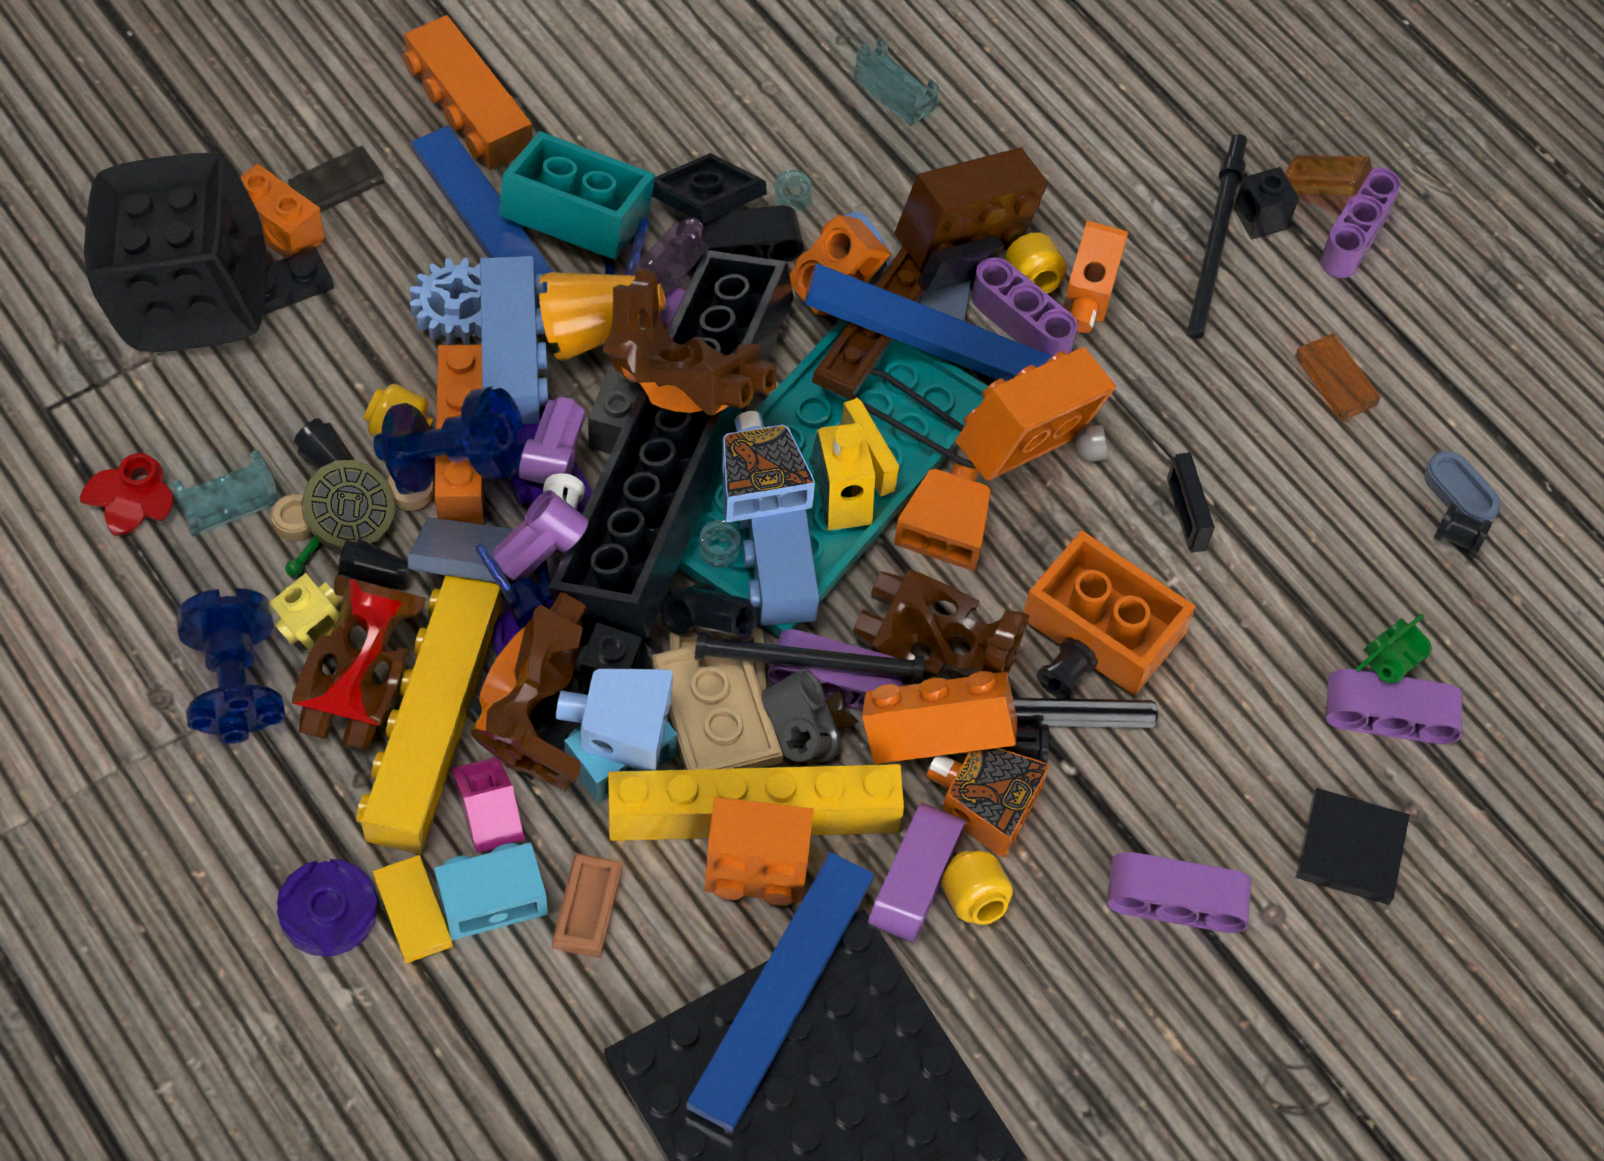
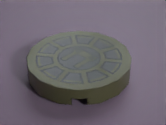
M338 460L321 467L308 481L301 500L303 520L308 529L310 528L311 532L317 536L316 539L323 545L342 551L345 540L357 542L359 538L370 544L377 542L389 529L395 512L394 493L386 478L371 465L356 460Z

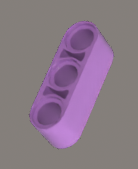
M1383 167L1370 169L1332 227L1320 258L1322 269L1330 276L1336 278L1351 276L1357 270L1388 219L1401 187L1400 178L1390 169Z
M992 257L979 263L971 298L974 306L1016 342L1051 356L1060 351H1065L1066 354L1072 352L1078 324L1070 312L1006 260Z
M794 629L783 631L777 645L895 658ZM770 663L767 672L768 679L771 683L775 684L800 669H808L819 680L825 694V701L832 694L842 691L845 697V707L863 712L866 691L874 690L879 686L894 684L898 687L906 686L908 678Z
M1340 669L1328 676L1326 721L1329 725L1343 730L1432 744H1450L1462 737L1463 693L1458 687L1446 683L1403 677L1396 683H1388L1383 681L1375 672Z
M923 802L919 804L869 917V924L914 944L940 887L943 872L949 865L960 841L966 820Z
M1119 853L1112 858L1107 906L1117 913L1219 932H1240L1248 928L1252 879L1243 872L1141 853Z

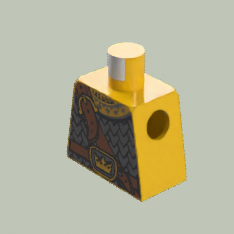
M853 423L818 429L812 449L811 462L827 531L872 525L875 472L863 425ZM852 485L851 497L842 496V490Z

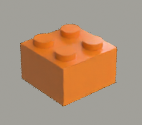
M714 797L707 849L705 892H712L716 896L727 900H737L743 896L763 898L765 902L779 906L789 905L792 902L801 903L808 864L814 808Z

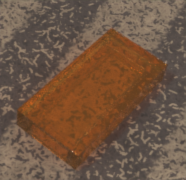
M1296 155L1285 171V175L1297 194L1356 196L1373 167L1369 157Z
M1334 333L1297 349L1295 358L1341 421L1378 405L1381 396Z

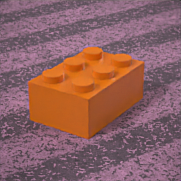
M1081 347L1068 354L1065 351H1060L1052 356L1044 365L1037 368L1033 364L1021 370L1013 379L1005 382L1001 378L991 383L982 392L984 399L981 404L964 418L965 427L955 442L986 481L992 480L1075 440L1076 435L1087 427L1117 386L1085 347Z
M1081 530L1029 590L1023 613L1030 615L1028 624L1059 645L1066 638L1079 640L1086 644L1093 651L1098 661L1095 669L1136 696L1186 634L1196 606Z

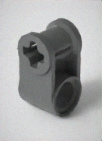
M800 669L763 690L762 703L764 709L772 721L781 744V749L787 758L797 762L811 760L812 762L825 763L836 757L840 750V733L835 726L825 701L823 688L810 670Z

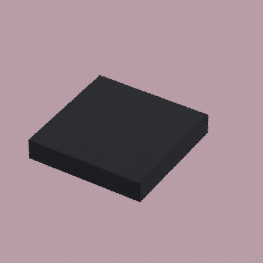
M709 153L656 176L652 197L701 223H705L766 195L767 188L766 181Z
M1316 788L1312 797L1295 878L1390 905L1395 895L1410 814Z

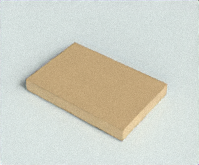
M696 645L651 655L653 669L673 671V689L668 718L672 728L678 734L677 746L685 770L763 768L782 763L783 753L772 721L764 709L762 692L751 661L705 656L704 661L695 660Z

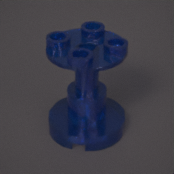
M493 386L471 390L464 399L461 415L448 417L443 422L442 428L434 430L430 429L425 417L416 407L408 403L392 405L383 419L382 433L376 434L374 437L373 446L377 458L385 461L398 492L402 495L425 491L430 486L435 474L436 457L446 455L455 463L470 461L476 472L489 480L516 475L520 468L525 443L517 444L516 429L524 427L520 411L512 396L502 388L492 389Z
M235 588L236 596L220 597L219 589H215L190 597L180 605L176 623L180 641L192 649L204 652L205 665L210 671L216 673L218 688L204 692L190 702L186 710L187 726L190 729L203 733L219 735L220 741L227 744L241 743L249 738L250 732L258 731L269 725L282 723L286 718L284 701L280 693L269 687L247 684L246 669L254 663L253 646L262 642L270 635L274 628V619L270 600L257 591L245 588Z

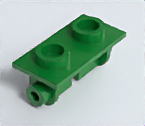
M1421 613L1409 624L1403 618L1399 619L1363 649L1369 657L1355 669L1359 672L1369 664L1383 681L1388 683L1399 682L1406 673L1431 654L1432 645L1430 640L1416 626L1425 616Z

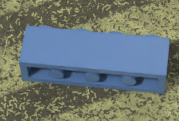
M533 256L480 258L482 388L486 426L539 424L540 405H546L548 402L547 378H539V370L547 369L546 342L538 343L537 335H545L541 309L536 308L539 293H544V283H539L542 274H535Z
M806 509L738 521L739 529L747 528L749 540L742 542L743 561L745 568H753L754 580L748 581V598L754 607H758L760 625L816 621L819 595Z

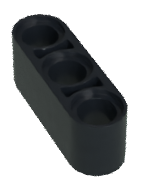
M786 205L729 211L705 223L687 217L681 220L676 227L684 268L691 272L696 271L705 250L789 262L802 255L805 249L796 211Z

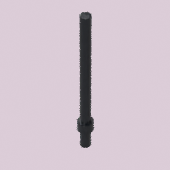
M1235 134L1231 137L1227 157L1222 160L1219 179L1221 180V185L1187 329V334L1196 339L1204 336L1237 185L1242 182L1245 173L1246 163L1243 158L1247 138L1241 134Z

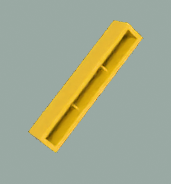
M445 575L441 589L434 588L428 605V615L431 616L427 629L420 628L414 647V655L417 656L414 668H407L404 672L400 687V695L404 697L400 709H393L388 718L386 737L389 738L386 750L385 752L378 751L373 762L371 778L375 782L370 795L364 793L358 805L356 820L362 824L365 842L422 855L467 719L466 709L472 703L492 642L494 624L503 609L501 585L477 579Z
M900 764L608 772L609 841L709 838L714 797L814 808L811 835L899 833L904 811Z

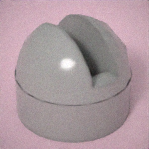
M1103 424L1086 427L1076 435V451L1086 461L1107 460V446Z

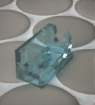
M879 36L873 53L871 47L866 43L857 49L854 79L906 124L912 126L939 107V85L932 79L927 84L928 89L887 55L888 43Z
M259 450L250 453L252 459L250 466L185 490L181 480L171 483L174 489L175 500L192 537L274 506L278 501L274 479Z

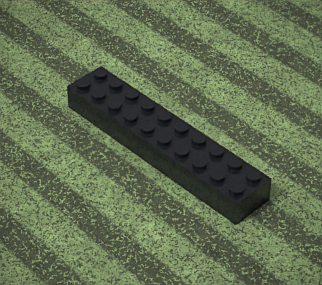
M705 250L667 331L671 340L683 345L695 337H700L708 346L725 355H730L741 344L760 345V360L767 362L794 299L787 261ZM641 387L582 514L588 520L587 528L579 541L569 550L565 551L549 585L553 602L556 601L561 592L586 605L585 613L580 619L583 623L582 626L595 628L598 622L639 637L648 638L721 469L723 436L737 431L734 422L735 418L744 413L747 406L742 409L729 406L714 415H707L704 411L694 413L676 412L651 404L647 393Z

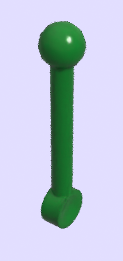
M314 535L296 559L286 563L285 571L287 575L295 578L302 574L303 564L321 543L316 539L317 536Z

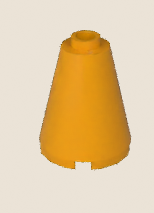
M562 272L542 274L539 283H548L547 292L539 293L541 316L548 343L557 342L561 352L553 353L556 359L560 361L571 359L606 342L612 329L613 287L620 284L629 286L634 281L635 276ZM661 283L658 284L659 318L660 311L666 310V299ZM638 313V325H639V324H640V314Z

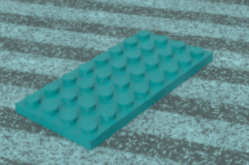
M841 319L755 410L761 414L764 427L781 424L789 427L814 478L813 506L811 509H806L819 595L818 605L906 506L928 471L938 469L948 458L869 413L899 464L895 492L880 497L875 488L872 525L827 531L811 462V454L817 430L822 427L841 425L844 402L850 400L812 383L815 369L849 323V321ZM893 339L874 367V369L890 374L964 426V418L981 404L984 399L982 392L988 387L946 359ZM869 374L856 393V396L863 402L947 450L953 452L958 446L955 440L960 434V430L887 380L877 375ZM721 466L678 569L699 583L712 585L719 593L749 599L748 581L754 580L753 568L744 567L742 542L749 540L747 528L739 529L738 521L726 523ZM852 485L844 488L841 495L851 497ZM758 610V623L760 624V617H759V610ZM803 622L761 626L777 637H780L781 633L785 630H797Z

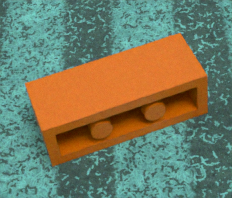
M980 671L963 678L949 680L931 678L920 684L899 687L894 684L879 686L874 690L866 691L862 718L874 764L1016 745L1017 716L1007 672L992 673Z

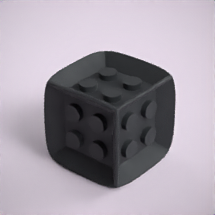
M213 153L170 155L122 163L102 170L96 175L90 190L84 241L85 266L94 297L113 328L127 345L139 351L167 352L231 343L257 333L264 313L267 271L266 244L262 224L255 205L237 171L225 157Z

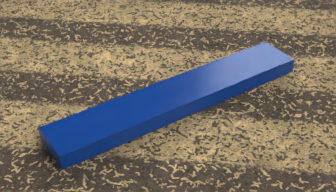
M449 126L411 141L413 153L488 258L533 256L535 274L553 272L522 227L514 221L498 216L499 195ZM544 282V293L547 292L548 282ZM539 300L536 301V308H540Z
M817 263L811 273L804 302L805 305L997 380L1003 378L1006 382L1013 379L1025 367L1033 364L1037 368L1044 365L1052 357L1049 354Z
M830 852L687 1101L688 1110L733 1132L872 884L874 873Z

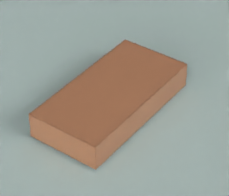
M574 853L552 939V949L601 958L621 878L623 862Z

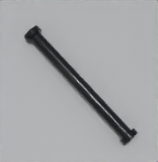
M697 632L695 660L704 661L705 656L908 678L912 679V684L922 683L924 656L915 655L914 660L709 638L707 637V632Z

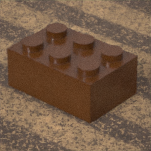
M1022 147L919 173L916 176L894 234L920 270L924 269L932 252L986 237L997 236L1004 246L1010 247L1016 239L1027 234L1029 225L1040 206V201L1048 186V181Z

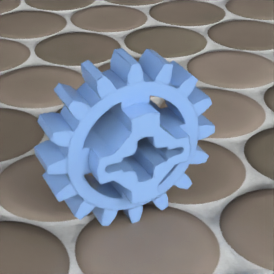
M446 258L444 268L440 269L435 264H430V275L418 274L416 276L417 286L410 288L412 318H416L419 331L429 328L430 339L433 341L444 335L446 336L447 345H452L455 338H462L465 345H470V336L474 334L482 339L480 263L475 268L469 267L468 258H463L460 265H454L450 258Z

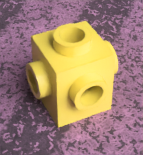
M305 573L270 601L269 604L281 617L274 625L291 645L300 640L310 652L319 635H331L340 617V612L337 609L342 605V600L338 595H335L327 582L318 587Z

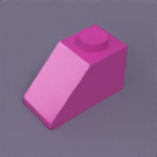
M492 757L451 768L469 836L477 853L481 851L491 853L493 849L500 845L525 840L513 786L499 758Z

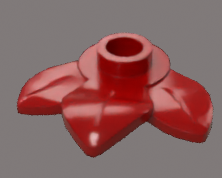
M135 453L127 456L122 460L118 469L99 471L84 486L79 498L83 504L105 507L104 513L107 527L110 533L115 536L134 531L142 524L146 516L154 520L164 521L173 506V495L171 490L163 483L164 474L160 463L144 453ZM141 475L147 476L141 480H134L136 477Z

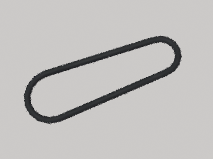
M874 368L871 371L870 375H877L887 380L958 430L962 431L965 427L890 374ZM862 401L866 410L874 416L958 464L968 468H976L971 461L961 458Z

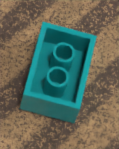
M539 131L502 175L498 216L514 221L521 226L530 227L551 235L558 240L567 241L591 250L598 255L616 260L649 216L655 174Z

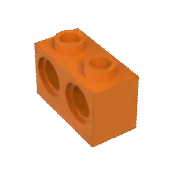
M258 163L240 177L259 214L265 244L282 257L287 258L317 247L325 240L321 212L317 205Z
M837 214L835 218L829 220L823 226L820 237L812 247L796 260L795 268L789 274L792 288L805 301L811 273L817 263L868 283L891 253L861 219ZM850 241V250L847 254V246ZM810 307L813 310V312L817 315L836 317L821 310Z

